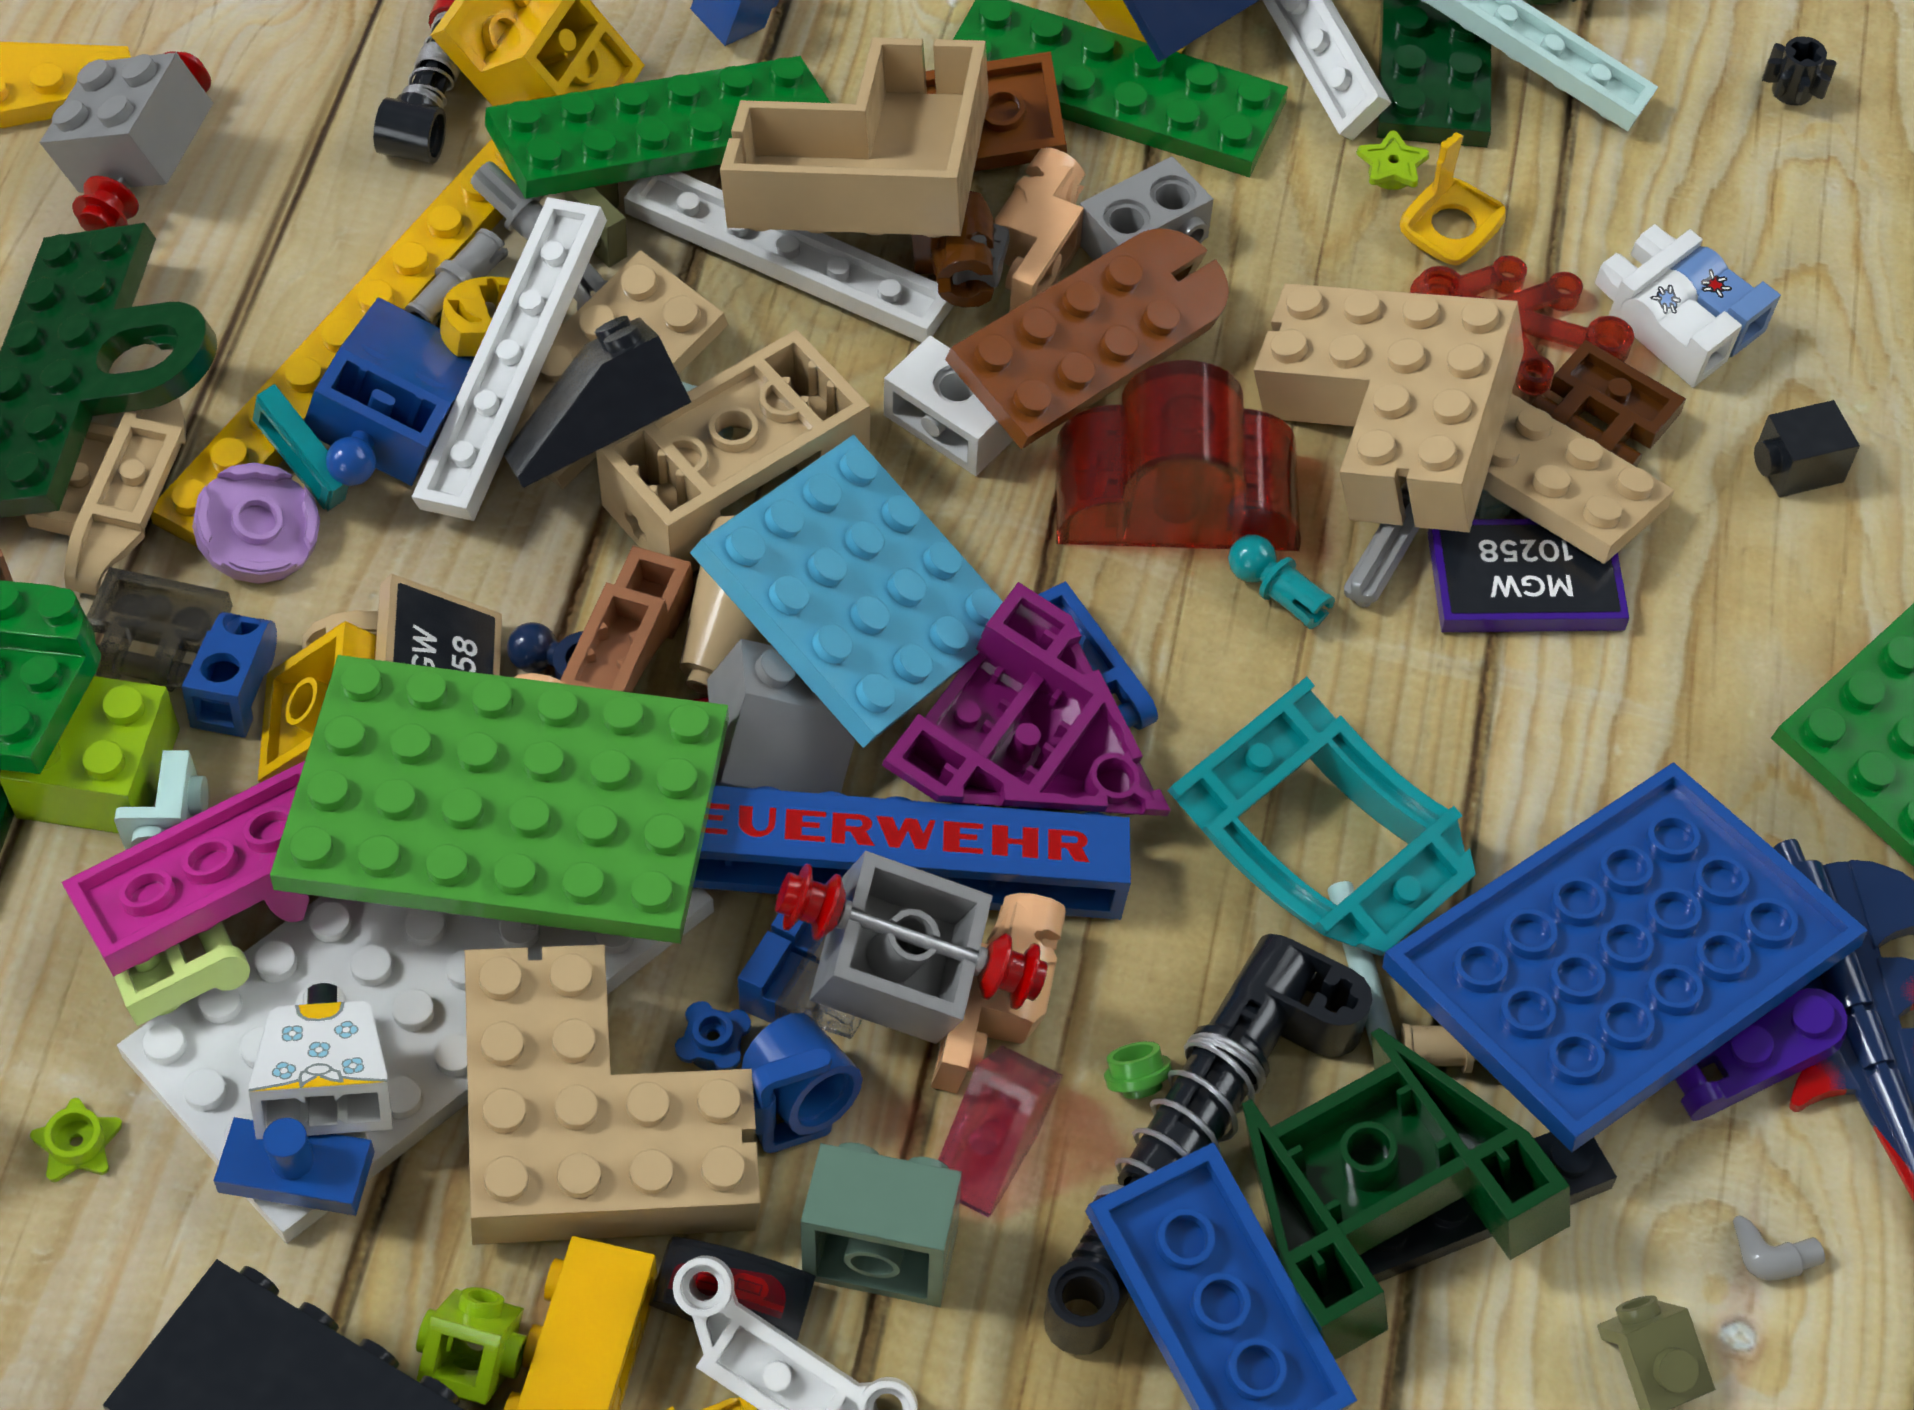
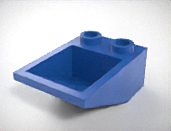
M378 297L339 348L314 390L304 420L320 441L330 445L326 455V467L329 474L336 481L346 486H356L366 482L376 468L412 486L437 442L475 356L457 357L444 344L440 328Z

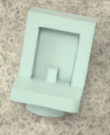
M163 750L155 807L116 808L114 822L125 850L208 809L209 791L206 776L197 775L189 750Z

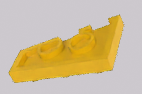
M0 41V129L52 119L54 112L67 99L77 82L78 73L84 66L98 59L131 58L128 46Z

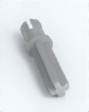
M1407 480L1401 487L1406 514L1403 526L1381 523L1344 585L1345 596L1354 600L1360 607H1369L1371 603L1378 600L1420 528L1415 527Z

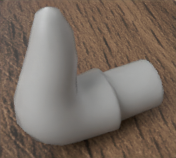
M1736 1216L1733 1220L1743 1263L1747 1270L1757 1278L1771 1281L1800 1276L1803 1270L1825 1262L1823 1247L1814 1237L1793 1244L1785 1242L1774 1247L1765 1242L1759 1230L1750 1220L1742 1216Z

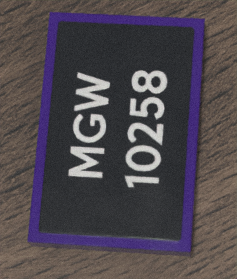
M1473 519L1469 533L1428 528L1427 533L1441 632L1625 631L1629 621V612L1618 553L1603 564L1531 519Z

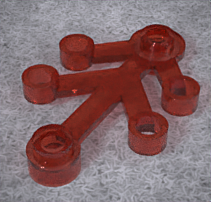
M1501 256L1495 260L1493 265L1464 275H1460L1455 270L1445 266L1430 267L1424 270L1411 285L1410 293L1485 298L1478 296V294L1494 289L1498 293L1507 295L1498 298L1499 300L1518 301L1524 353L1515 382L1522 392L1529 395L1543 394L1549 389L1554 374V366L1547 358L1538 354L1525 334L1574 349H1578L1587 340L1623 362L1627 360L1634 341L1632 327L1623 319L1615 316L1598 317L1587 328L1533 312L1548 306L1558 311L1573 310L1579 304L1583 283L1573 273L1558 272L1553 274L1549 281L1522 290L1527 274V266L1521 259L1515 256ZM1502 273H1509L1515 277H1506ZM1558 289L1567 290L1570 293H1561L1558 291ZM1530 372L1537 373V374L1541 375L1542 377H1540V378L1532 377V376H1530L1528 373H1530Z

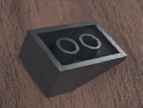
M621 316L595 330L597 339L583 346L505 450L504 456L523 488L691 403L659 335L640 317L630 321L628 316Z

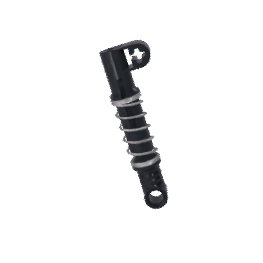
M1277 934L1263 935L1208 1025L1199 1026L1184 1045L1187 1062L1182 1070L1169 1071L1168 1080L1171 1089L1165 1099H1153L1150 1102L1154 1115L1147 1128H1136L1132 1132L1137 1146L1129 1158H1117L1114 1162L1119 1173L1117 1177L1119 1185L1101 1186L1093 1197L1094 1201L1213 1142L1221 1154L1218 1143L1232 1139L1238 1131L1236 1114L1243 1112V1106L1240 1105L1244 1098L1249 1095L1248 1100L1252 1099L1255 1102V1094H1258L1266 1083V1078L1270 1072L1267 1059L1280 1036L1315 1054L1325 1057H1341L1352 1052L1360 1043L1373 1000L1371 988L1365 978L1353 969L1293 939ZM1307 990L1315 994L1309 1007L1300 1003ZM1175 1075H1178L1177 1079L1174 1082L1173 1077ZM1158 1104H1161L1159 1109L1157 1110L1156 1106ZM1232 1121V1128L1226 1135H1224L1226 1129ZM1144 1133L1141 1139H1139V1134ZM1092 1223L1089 1224V1229L1086 1230L1080 1239V1243L1073 1251L1072 1257L1052 1276L1047 1291L1044 1312L1045 1331L1051 1342L1062 1351L1074 1355L1091 1354L1104 1347L1111 1339L1115 1321L1130 1297ZM1074 1299H1083L1095 1305L1098 1312L1090 1316H1079L1070 1312L1065 1304Z

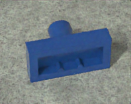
M234 1117L213 1181L218 1193L356 1216L375 1151L372 1141L369 1139L339 1134L307 1136L303 1124L293 1118H280L273 1121L266 1128L263 1139L256 1140L253 1120Z

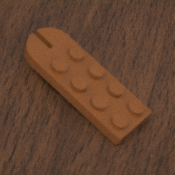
M1171 229L1147 230L1137 234L950 348L945 360L1022 450L1210 330L1227 304L1229 294L1227 278L1216 259L1197 270L1208 250L1194 238Z

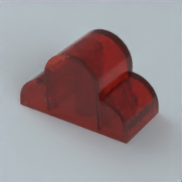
M1175 360L1150 366L1137 373L1126 384L1121 397V405H1104L1082 411L1070 418L1058 433L1056 442V544L1230 549L1239 538L1248 534L1259 535L1268 539L1274 546L1275 551L1300 550L1301 529L1295 435L1288 424L1280 418L1264 411L1244 408V395L1240 383L1231 373L1219 366L1195 360Z

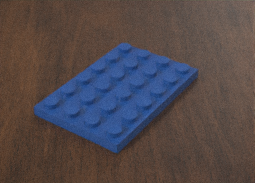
M1673 762L1385 951L1382 968L1558 1140L1573 1152L1861 947L1868 930Z

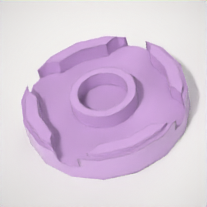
M255 462L230 466L218 473L217 478L212 480L207 487L205 485L198 495L192 525L197 547L212 567L232 579L256 584L283 580L301 569L315 549L320 525V516L315 498L306 487L303 490L299 483L292 480L293 475L279 467Z

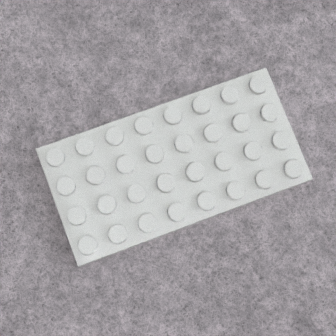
M693 888L683 935L714 912L713 898L703 888ZM320 896L308 905L304 920L284 922L244 952L249 963L250 974L243 985L226 991L213 988L183 1003L173 1012L151 1019L118 1043L117 1047L127 1064L218 1166L233 1118L253 1120L249 1098V1081L269 1011L277 1006L303 1005L304 992L314 984L330 983L338 986L345 995V1002L364 1001L371 1005L388 1075L393 1130L339 1133V1135L372 1141L375 1153L367 1182L468 1104L464 950L528 947V960H542V947L605 945L608 995L673 943L537 925L536 930L523 929L519 922ZM246 1198L286 1244L329 1212Z

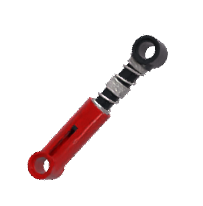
M455 0L435 1L428 22L431 33ZM430 35L425 39L424 45L414 63V70L408 77V86L402 90V93L396 99L386 97L379 105L373 133L374 147L379 154L431 164L436 163L441 155L446 136L444 106L447 104V99L444 94L446 91L454 88V83L457 81L461 70Z

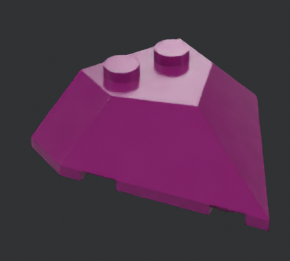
M1020 582L1015 585L985 625L976 647L979 653L961 668L925 717L920 714L916 716L882 763L884 768L936 802L1168 816L1171 811L1161 790L1153 789L1140 763L1143 755L1099 669L1093 671L1079 644L1082 635L1072 616Z

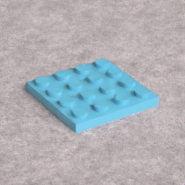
M855 435L843 441L702 538L690 552L863 748L955 675L968 661L979 653L976 647L985 625L1003 603L1000 597Z

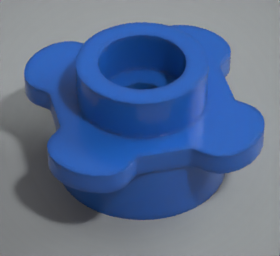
M705 1001L691 1004L685 1012L688 1022L685 1034L675 1043L677 1057L685 1063L693 1062L697 1067L706 1071L735 1069L741 1062L742 1036L748 1034L751 1030V1020L748 1014L740 1009H735L731 1012L712 1009L711 1005ZM710 1032H717L720 1036L717 1040L711 1041L707 1038V1035Z

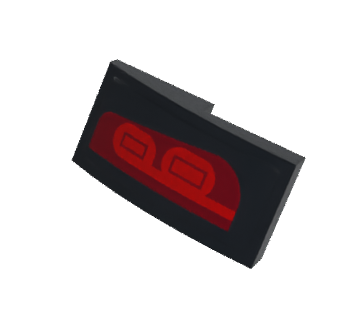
M675 1236L668 1241L648 1305L694 1323L692 1316L684 1312L677 1304L673 1294V1281L678 1270L689 1260L698 1256H713L722 1260L730 1268L734 1278V1291L740 1304L794 1340H798L816 1278L815 1275L765 1257L713 1243ZM699 1272L697 1274L696 1286L698 1290L704 1295H715L718 1291V1281L715 1276L709 1272Z

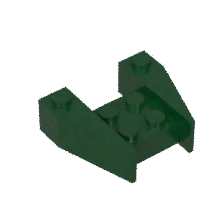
M1381 1028L1371 1032L1375 1070L1278 1124L1270 1127L1252 1099L1242 1103L1251 1154L1276 1255L1335 1360L1388 1330L1384 1291L1359 1256L1462 1197L1467 1200L1509 1260L1570 1227V1186L1532 1135Z

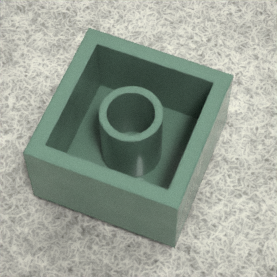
M848 1142L839 1146L820 1143L801 1218L802 1271L815 1275L814 1282L941 1308L958 1233L962 1171L949 1169L943 1162L929 1157H913L907 1161L879 1155L873 1148L860 1143Z

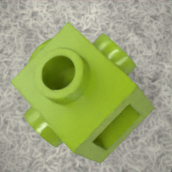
M478 1287L465 1288L462 1291L455 1289L437 1310L429 1309L423 1318L416 1342V1351L422 1353L416 1381L420 1382L423 1376H430L446 1385L460 1400H468L486 1405L507 1377L515 1379L521 1369L527 1336L518 1332L524 1308L504 1303L505 1299L502 1295L489 1289Z

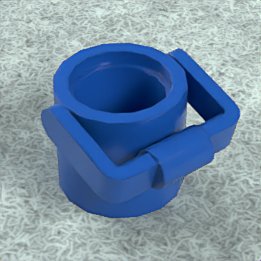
M791 1013L778 1018L765 1027L749 1045L742 1062V1069H752L755 1133L763 1150L767 1153L778 1152L828 1135L832 1130V1124L840 1119L853 1105L860 1093L863 1081L860 1069L814 1019L805 1013ZM776 1113L784 1122L777 1124Z

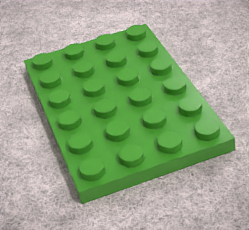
M337 655L270 873L273 889L284 892L681 944L729 722L728 705Z

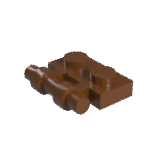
M1585 340L1554 374L1550 391L1564 399L1557 404L1544 395L1539 394L1531 405L1547 412L1556 421L1568 426L1586 438L1596 441L1603 448L1637 467L1642 454L1626 445V441L1632 438L1648 449H1651L1681 414L1686 398ZM1586 411L1609 426L1603 431L1579 416Z

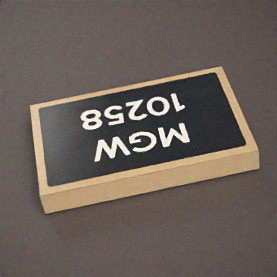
M391 573L380 584L375 660L500 676L502 614Z

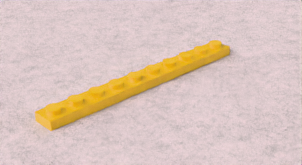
M492 139L158 498L151 514L153 524L197 547L192 525L197 498L205 485L207 487L212 480L217 478L218 473L230 466L255 462L277 467L284 460L252 420L257 395L275 384L301 418L305 420L314 390L341 345L376 299L379 297L405 310V307L410 302H413L435 279V269L444 260H453L475 237L478 230L485 228L491 231L504 216L473 188L470 181L475 172L486 162L490 161L495 163L515 182Z

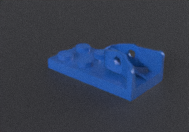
M1214 1142L1088 1205L1085 1212L1192 1410H1347L1357 1401Z

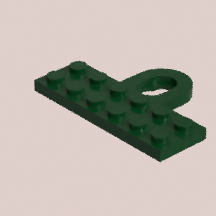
M146 223L118 227L112 226L104 229L58 234L43 238L0 350V518L59 511L93 416L145 410L167 404L193 388L203 378L213 363L217 351L216 334L196 307L183 302H163L132 307L156 241L155 236ZM149 344L161 350H173L164 361L154 367L132 372L109 373L114 361L133 347Z

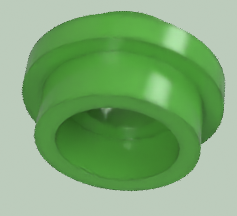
M1150 1041L1135 1042L1119 1047L1107 1056L1109 1068L1104 1073V1079L1109 1090L1122 1092L1123 1096L1127 1099H1140L1159 1092L1163 1087L1162 1082L1168 1079V1073L1173 1069L1170 1058L1162 1055L1159 1044Z

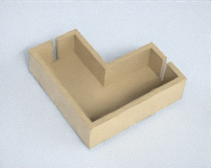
M872 37L856 104L740 100L731 130L732 138L728 140L720 167L727 228H744L754 231H767L770 229L800 230L811 233L855 232L869 235L911 234L933 238L961 236L989 99L986 41L934 39L936 94H927L923 39Z
M1285 283L1271 320L1273 331H1267L1254 367V375L1264 418L1354 427L1340 469L1349 520L1403 526L1406 514L1399 476L1407 477L1415 527L1469 533L1524 353L1518 301Z
M605 945L542 947V960H528V947L464 950L472 1245L571 1240L572 1236L596 1239L752 1231L756 1229L761 1201L757 1142H753L756 1126L752 1069L611 1075Z

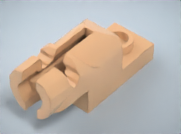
M1041 148L1026 169L1025 173L1030 177L1023 176L1016 182L1013 192L994 219V224L1009 229L1010 241L1004 263L1010 266L1005 282V288L1011 291L1009 312L1055 285L1081 245L1084 208L1076 205L1079 194L1085 187L1080 185L1086 174L1074 158L1054 148Z
M1031 893L1009 894L1004 897L998 920L986 944L981 943V947L987 948L990 943L1004 933L1010 934L1012 937V950L1022 954L1031 944H1038L1040 946V960L1047 962L1048 965L1044 985L1034 1001L1026 999L1023 1005L1015 1010L1010 1007L1009 993L1000 989L989 1000L983 999L977 976L974 975L963 1021L941 1039L931 1088L957 1094L967 1071L979 1073L987 1038L1019 1044L1024 1043L1044 1019L1057 963V956L1054 951L1056 950L1058 940L1061 939L1066 915L1063 904L1053 898Z

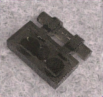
M109 567L86 616L94 632L104 634L100 645L96 644L101 652V660L95 673L96 676L119 680L123 675L149 681V684L166 686L168 692H173L176 687L182 688V684L192 665L183 663L186 652L197 654L207 631L211 630L218 615L222 612H231L233 605L229 592ZM133 640L158 645L154 656L128 650Z

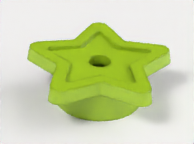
M1394 130L1386 135L1381 144L1360 145L1356 151V154L1369 164V183L1388 190H1398L1406 186L1417 187L1418 174L1416 168L1429 159V151L1427 149L1406 145L1398 132Z
M79 1098L71 1099L67 1107L54 1114L46 1126L34 1129L30 1133V1138L34 1143L49 1153L46 1177L51 1182H57L77 1169L99 1175L106 1174L109 1171L105 1147L122 1129V1120L119 1117H97L84 1106ZM75 1137L83 1138V1142L79 1146H72L71 1140Z

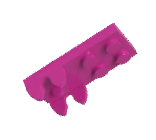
M305 761L61 882L113 977L135 965L147 962L153 956L198 933L211 929L217 923L262 900L266 902L276 916L285 921L299 922L304 920L310 900L308 895L274 890L270 873Z

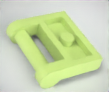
M222 921L211 929L198 933L206 954L187 962L180 943L153 956L147 962L135 965L114 976L125 1006L137 1026L159 1015L171 1013L183 1003L213 988L222 991L233 990L246 982L250 974L249 963L244 952L232 945Z

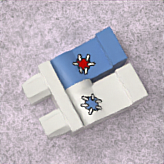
M1654 224L1640 235L1631 252V256L1642 265L1637 268L1621 254L1615 253L1601 265L1595 284L1614 301L1608 318L1620 328L1625 325L1633 337L1694 388L1726 363L1729 356H1735L1766 331L1781 294L1764 281L1755 288L1728 269L1723 258L1717 252L1708 247L1701 246L1703 239L1691 229L1675 239Z

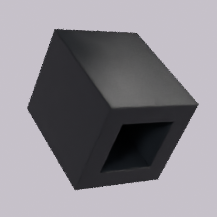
M1831 400L1768 415L1760 438L1754 448V458L1759 472L1769 478L1778 497H1784L1843 483L1860 445L1836 402Z

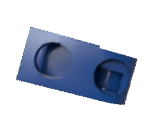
M222 612L218 615L211 630L207 631L182 684L190 728L246 738L253 721L252 704L263 677L269 672L274 660L277 644L275 622L228 612Z

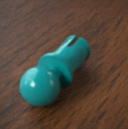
M1247 534L1239 538L1231 546L1228 555L1230 570L1238 579L1245 582L1258 583L1261 581L1259 595L1264 600L1273 598L1302 621L1308 629L1317 627L1328 616L1329 612L1322 607L1333 608L1335 598L1331 594L1324 592L1296 570V562L1291 557H1286L1277 563L1275 548L1268 539L1259 535Z

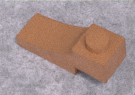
M632 546L615 584L606 582L560 680L569 685L632 693L648 663L666 638L673 639L695 591L691 562Z

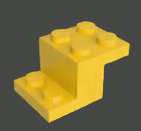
M455 0L430 34L492 106L634 83L645 66L591 0Z

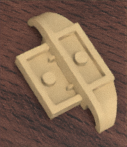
M179 398L159 407L125 412L118 428L91 422L60 510L25 515L28 527L70 536L64 570L65 586L67 589L96 596L100 588L101 579L106 571L115 563L125 558L144 539L145 528L181 445L186 443L185 418Z

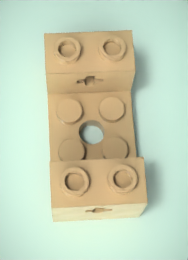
M795 329L688 391L687 394L691 403L597 450L596 457L602 506L640 548L689 561L692 565V572H695L700 568V564L690 552L707 535L712 521L721 516L720 510L794 466L799 471L803 470L852 435H855L870 452V405L811 343ZM729 426L739 429L745 428L750 432L747 436L738 440H728L718 434L722 429Z

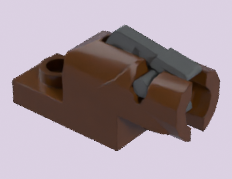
M970 191L961 236L933 238L924 235H911L915 273L935 274L938 283V294L941 298L951 305L962 308L980 307L991 301L994 288L999 286L1003 263L1010 241L1009 229L994 224L990 208L979 192Z

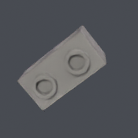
M1171 156L1081 202L1079 206L1084 208L1080 246L1093 260H1096L1137 234L1159 228L1182 232L1202 243L1209 235L1214 199Z

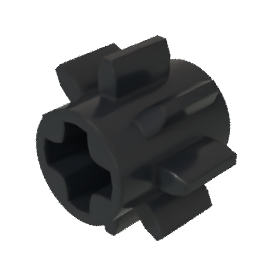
M1805 36L1795 37L1789 40L1786 46L1779 43L1774 44L1762 76V81L1773 83L1772 92L1779 101L1788 105H1803L1809 102L1812 96L1819 99L1825 97L1837 63L1834 60L1826 59V48L1818 40Z

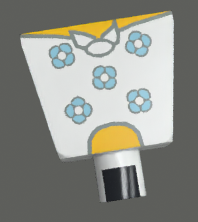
M319 983L312 985L304 992L303 1005L277 1006L269 1011L249 1081V1098L256 1140L263 1139L266 1128L273 1121L280 1118L298 1120L305 1127L307 1136L393 1130L388 1075L370 1004L364 1001L345 1002V995L338 986L330 983Z

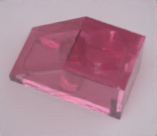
M1003 1045L976 1065L938 1158L949 1169L962 1171L961 1204L988 1218L993 1214L1040 1132L1062 1079V1074Z

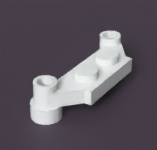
M698 1256L686 1262L676 1273L673 1281L674 1298L679 1307L692 1316L704 1354L696 1368L757 1409L879 1410L876 1399L883 1394H892L899 1398L903 1410H918L916 1395L912 1388L904 1381L894 1377H884L873 1382L859 1383L740 1304L734 1291L733 1274L722 1260L713 1256ZM699 1272H709L715 1276L718 1281V1291L715 1295H704L698 1290L696 1276Z

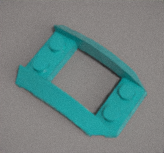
M1306 676L1175 782L1167 791L1222 854L1254 885L1290 914L1323 936L1383 956L1385 951L1396 945L1476 875L1471 850L1469 848L1465 852L1458 819L1463 815L1455 806L1447 809L1412 785L1384 761L1341 715L1335 718L1311 691L1315 685ZM1309 759L1342 793L1365 813L1408 843L1404 849L1338 905L1323 897L1290 871L1239 820L1242 814Z

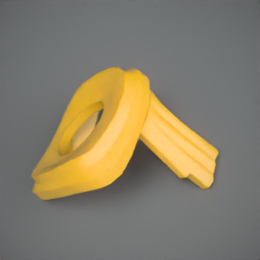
M1457 132L1452 137L1447 138L1446 141L1441 142L1434 181L1403 212L1399 222L1401 232L1411 243L1426 254L1450 265H1460L1475 255L1499 231L1506 219L1505 205L1463 180L1453 178L1463 140V135ZM1448 208L1459 209L1472 217L1475 223V230L1465 238H1447L1434 229L1432 218L1440 210Z

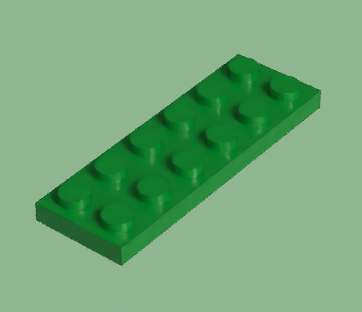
M975 0L953 39L986 41L987 61L1051 51L1062 119L1249 178L1287 98L1288 86L1178 52L1158 62L1149 45L1145 42L1009 0Z
M801 56L486 107L485 127L524 198L529 199L722 164L728 140L732 138L731 130L740 100L831 102Z

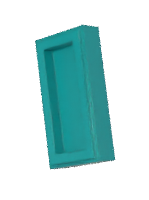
M275 384L259 393L256 397L252 420L323 509L329 511L346 499L349 486L336 481L328 472L326 467L328 450Z

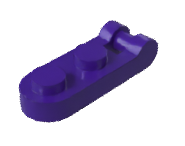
M1806 988L1799 990L1673 1081L1677 1082L1684 1094L1681 1103L1691 1120L1698 1121L1707 1118L1832 1056L1840 1049L1846 1036L1847 1014L1843 1004L1834 995L1822 989ZM1715 1063L1723 1078L1718 1081L1708 1082L1700 1069Z

